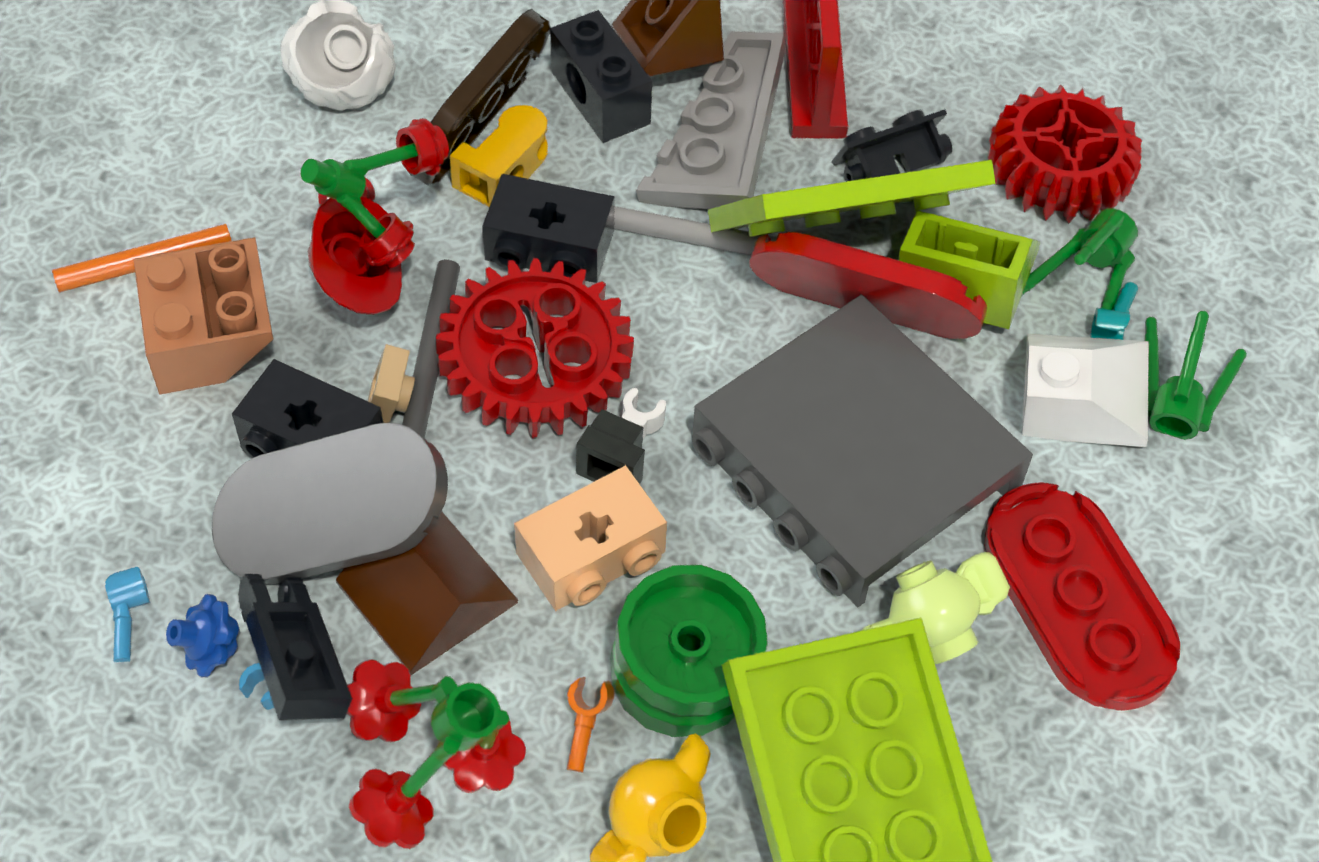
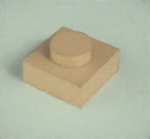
M388 344L384 347L373 375L368 396V402L381 407L383 423H390L395 410L403 413L406 412L415 377L405 375L410 351Z

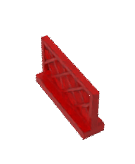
M783 0L791 138L844 139L847 137L848 118L838 0Z

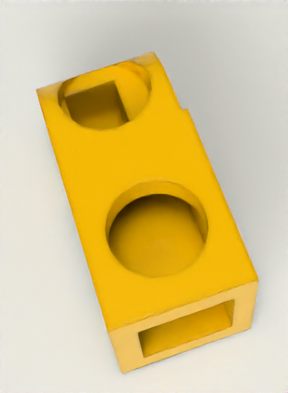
M529 105L510 107L500 115L498 128L477 148L463 142L450 154L452 187L490 207L502 174L528 179L545 161L548 155V143L545 136L547 132V118L544 113Z

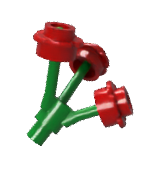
M425 118L414 119L408 127L401 128L397 132V148L365 158L346 160L343 163L333 159H327L323 162L308 159L302 165L301 178L304 182L314 185L318 192L320 205L329 198L336 199L367 229L360 239L359 246L368 254L367 263L371 266L386 264L389 268H393L402 263L415 247V243L411 240L414 234V226L410 221L402 222L395 213H388L377 220L362 205L361 196L372 201L375 199L374 186L365 175L370 170L400 161L404 168L412 175L423 172L429 176L437 175L441 169L440 165L449 154L448 141L443 130L437 125H432Z

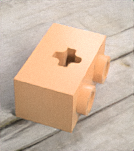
M626 465L514 523L516 554L555 611L570 603H573L575 606L590 603L605 590L607 583L626 573H629L631 576H637L647 572L659 562L666 550L667 521Z

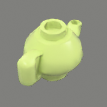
M982 552L968 558L961 563L956 572L946 568L936 570L932 560L926 561L896 576L900 588L894 591L889 618L868 625L862 630L922 617L935 664L943 663L964 654L978 644V640L971 627L978 615L991 614L996 605L1007 598L1010 586L996 557L990 552Z

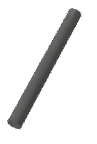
M448 259L437 263L413 377H415L414 386L402 425L423 435L424 438L439 372L436 334L440 333L441 313H450V296L452 294L455 295L460 273L459 264Z

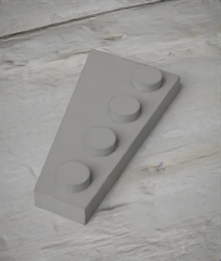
M731 31L723 43L724 60L710 65L702 79L703 89L695 101L689 100L680 115L681 126L673 139H666L658 152L656 168L650 177H643L636 189L638 202L665 207L711 209L754 196L786 50L784 33Z

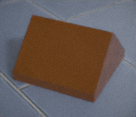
M630 0L611 24L649 76L724 60L720 0Z
M441 512L438 519L432 518L429 526L424 530L428 534L414 548L396 556L343 568L336 578V584L400 663L406 666L410 675H413L518 603L517 597L443 512Z

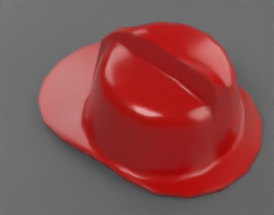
M361 196L362 205L377 220L388 214L378 203ZM329 198L317 209L312 224L308 260L315 279L324 293L337 304L351 311L371 315L389 311L398 302L402 288L401 263L393 268H389L386 264L382 266L369 265L367 263L368 254L359 246L360 239L367 229L336 199Z

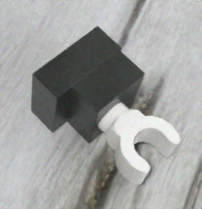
M632 388L625 394L623 399L622 418L601 409L591 426L588 425L577 442L576 474L595 482L626 465L640 484L643 480L645 456L642 442L647 434H652L663 426L666 401L660 400L656 408L650 412H640L636 410L638 389Z

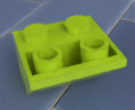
M917 210L900 248L899 261L934 270L961 281V284L968 287L965 296L973 300L975 296L980 295L987 304V312L983 323L1009 330L1039 251L1040 241Z

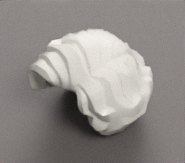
M320 0L311 4L307 14L288 28L281 42L283 69L291 77L293 85L298 87L299 91L303 93L305 99L318 106H327L336 110L359 109L373 102L377 95L384 93L396 70L393 56L394 45L388 33L384 31L383 24L371 25L364 22L362 16L358 14L357 7L343 0Z

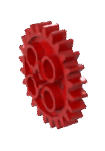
M533 258L529 271L521 272L515 261L510 260L508 261V275L502 277L491 267L486 268L485 285L483 286L474 280L467 279L465 281L466 297L452 294L450 296V313H441L440 333L436 334L437 355H439L440 376H447L448 394L450 396L462 394V410L465 413L482 406V424L485 426L493 423L499 416L505 418L506 434L510 435L516 430L520 422L528 423L529 432L532 437L538 436L541 423L550 422L557 435H562L564 419L569 417L582 428L587 426V408L589 407L597 413L601 409L607 411L608 396L619 398L622 394L623 379L630 377L634 337L629 336L630 316H620V298L616 297L605 300L606 283L603 281L586 287V270L584 269L577 271L571 278L564 276L562 261H558L551 272H543L539 259ZM520 306H526L530 311L535 343L538 351L544 353V371L551 386L550 388L544 387L541 383L538 373L536 349L533 340L530 337H526L527 320ZM550 315H562L563 317H553ZM494 326H502V327H505V328H504V329H493V328H491V327H494ZM574 362L581 365L571 367L564 364ZM507 375H519V376H522V378H519V379H509V378H505V376H507Z

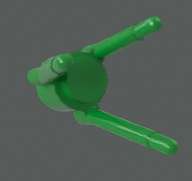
M1114 208L1104 209L1099 212L1087 228H1080L1066 245L1030 273L1022 296L1079 251L1074 256V262L1077 265L1088 262L1097 268H1106L1109 265L1114 268L1101 304V308L1113 310L1125 274L1135 261V256L1129 250L1138 236V228L1134 220L1125 212Z
M1199 311L1196 315L1180 376L1168 378L1166 384L1160 386L1157 320L1151 316L1145 321V341H1148L1149 424L1156 432L1183 440L1192 439L1197 436L1198 431H1209L1214 411L1247 356L1244 349H1237L1208 396L1205 397L1202 393V385L1194 379L1209 320V314L1206 311Z

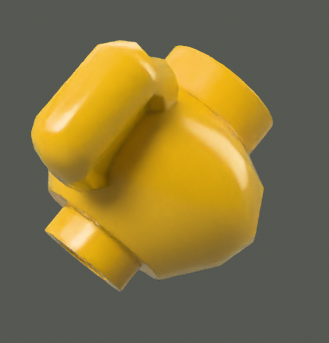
M689 735L673 759L648 758L633 765L618 779L611 794L608 811L612 830L607 832L596 844L590 854V862H645L647 857L669 856L673 853L686 852L699 842L704 834L707 823L705 802L700 782L706 773L711 755L708 746L700 735Z

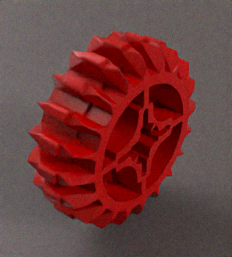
M1060 84L1056 91L1051 94L1042 87H1038L1032 97L1019 94L1013 105H1005L1003 112L999 115L996 126L991 131L988 160H992L995 185H1006V200L1023 196L1024 212L1034 208L1035 205L1043 207L1045 221L1054 214V211H1062L1065 220L1069 224L1076 217L1077 212L1080 211L1091 222L1095 215L1099 213V210L1114 208L1117 206L1118 201L1124 202L1126 196L1131 193L1134 181L1138 178L1142 166L1140 163L1142 158L1140 156L1142 153V139L1135 136L1136 122L1123 120V107H1106L1105 95L1096 99L1086 97L1084 88L1077 94L1067 93Z

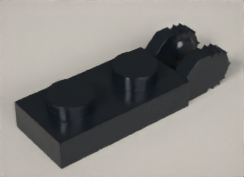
M244 574L239 585V608L242 610L243 620L247 624L278 720L345 718L352 701V696L317 602L311 601L306 585L303 584V579L300 577H286L279 583L278 602H272L262 575Z

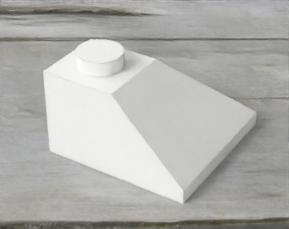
M1027 334L1022 436L1068 442L1146 447L1148 442V341Z

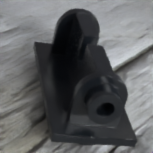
M943 109L925 116L923 110H915L896 119L892 123L893 127L877 133L874 127L860 129L844 138L843 148L831 162L834 166L843 162L847 163L848 167L844 169L846 182L900 174L894 159L898 156L906 173L942 164L946 156L952 154L953 151L949 136L945 133L939 134L936 128L938 123L947 115V112Z

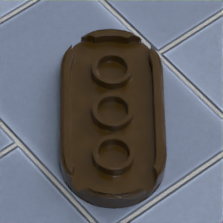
M528 9L521 14L453 91L431 121L432 125H437L443 130L449 146L448 157L440 165L441 169L437 175L429 176L423 172L417 175L410 174L411 176L429 186V183L433 185L436 182H440L451 170L450 154L463 142L471 146L527 79L525 76L528 72L525 70L531 59L536 60L537 57H540L549 38L551 26L547 19L533 9Z

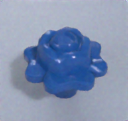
M205 594L198 605L190 607L187 610L186 620H171L166 631L168 644L184 648L187 668L189 670L196 669L200 677L210 676L212 670L218 665L225 664L227 658L233 656L238 647L236 638L240 629L237 620L229 615L228 604L224 601H217L216 596L213 594Z

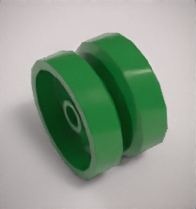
M672 565L646 576L627 595L617 622L615 640L610 656L611 683L624 710L646 729L671 737H687L691 734L703 736L727 725L735 715L722 665L731 659L766 652L768 641L765 616L748 589L731 575L704 565Z

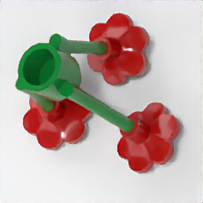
M367 660L360 662L355 667L353 682L347 684L352 696L347 714L351 716V731L358 739L364 741L379 737L385 742L401 740L408 731V720L419 713L421 703L435 700L438 703L431 715V726L439 743L430 756L412 775L404 771H397L389 775L380 769L368 770L359 781L360 790L349 801L351 815L358 822L364 824L365 835L371 843L379 847H387L395 842L404 849L415 848L423 840L425 835L424 826L432 820L434 809L429 799L421 794V788L442 765L453 771L454 784L458 789L466 793H474L483 787L493 791H500L512 783L514 767L519 765L525 758V743L520 737L511 733L512 729L508 713L500 710L496 696L488 688L481 684L470 682L457 685L450 676L443 677L438 683L413 688L410 686L411 677L409 670L399 662L382 665L376 660Z

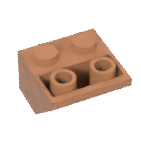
M255 237L133 258L145 352L159 395L225 383L273 340Z

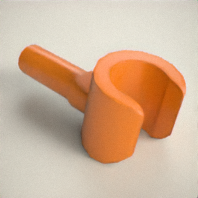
M586 677L578 678L570 685L568 702L571 709L577 714L567 770L580 773L584 771L596 716L607 711L614 700V688L609 681L603 682L600 690V701L595 708L587 706L582 698Z

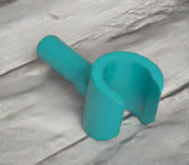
M1125 283L1113 310L1096 308L1092 320L1090 338L1123 340L1125 328H1127L1130 321L1129 309L1138 292V286L1135 283Z

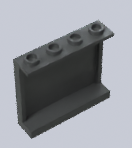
M862 294L694 406L692 443L700 458L710 466L718 463L732 478L733 487L739 498L751 508L759 506L774 521V529L783 544L792 551L801 549L816 564L817 574L824 586L834 595L841 596L844 593L857 608L865 603L870 584L996 491L1004 496L1012 489L1022 486L1033 456L1032 452Z

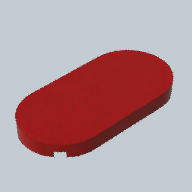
M796 232L778 233L776 241H771L768 234L763 235L756 240L749 260L752 271L760 279L784 293L837 308H842L862 294L893 324L943 338L964 339L976 336L982 329L987 312V304L980 295L975 296L973 300L965 296L968 287L961 284L962 282L956 278L807 234Z
M1044 482L1030 483L1007 492L1000 498L987 521L984 541L985 552H990L996 557L1010 586L1008 596L1057 679L1070 693L1097 707L1119 711L1132 710L1146 706L1158 699L1165 692L1177 671V662L1180 658L1179 635L1169 615L1103 511L1090 498L1077 491L1073 495L1066 491L1058 490L1059 485Z

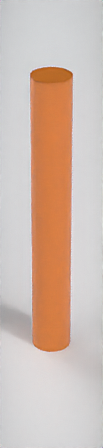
M222 224L53 269L52 273L58 292H63L134 273L133 258L219 244L232 240L227 224Z

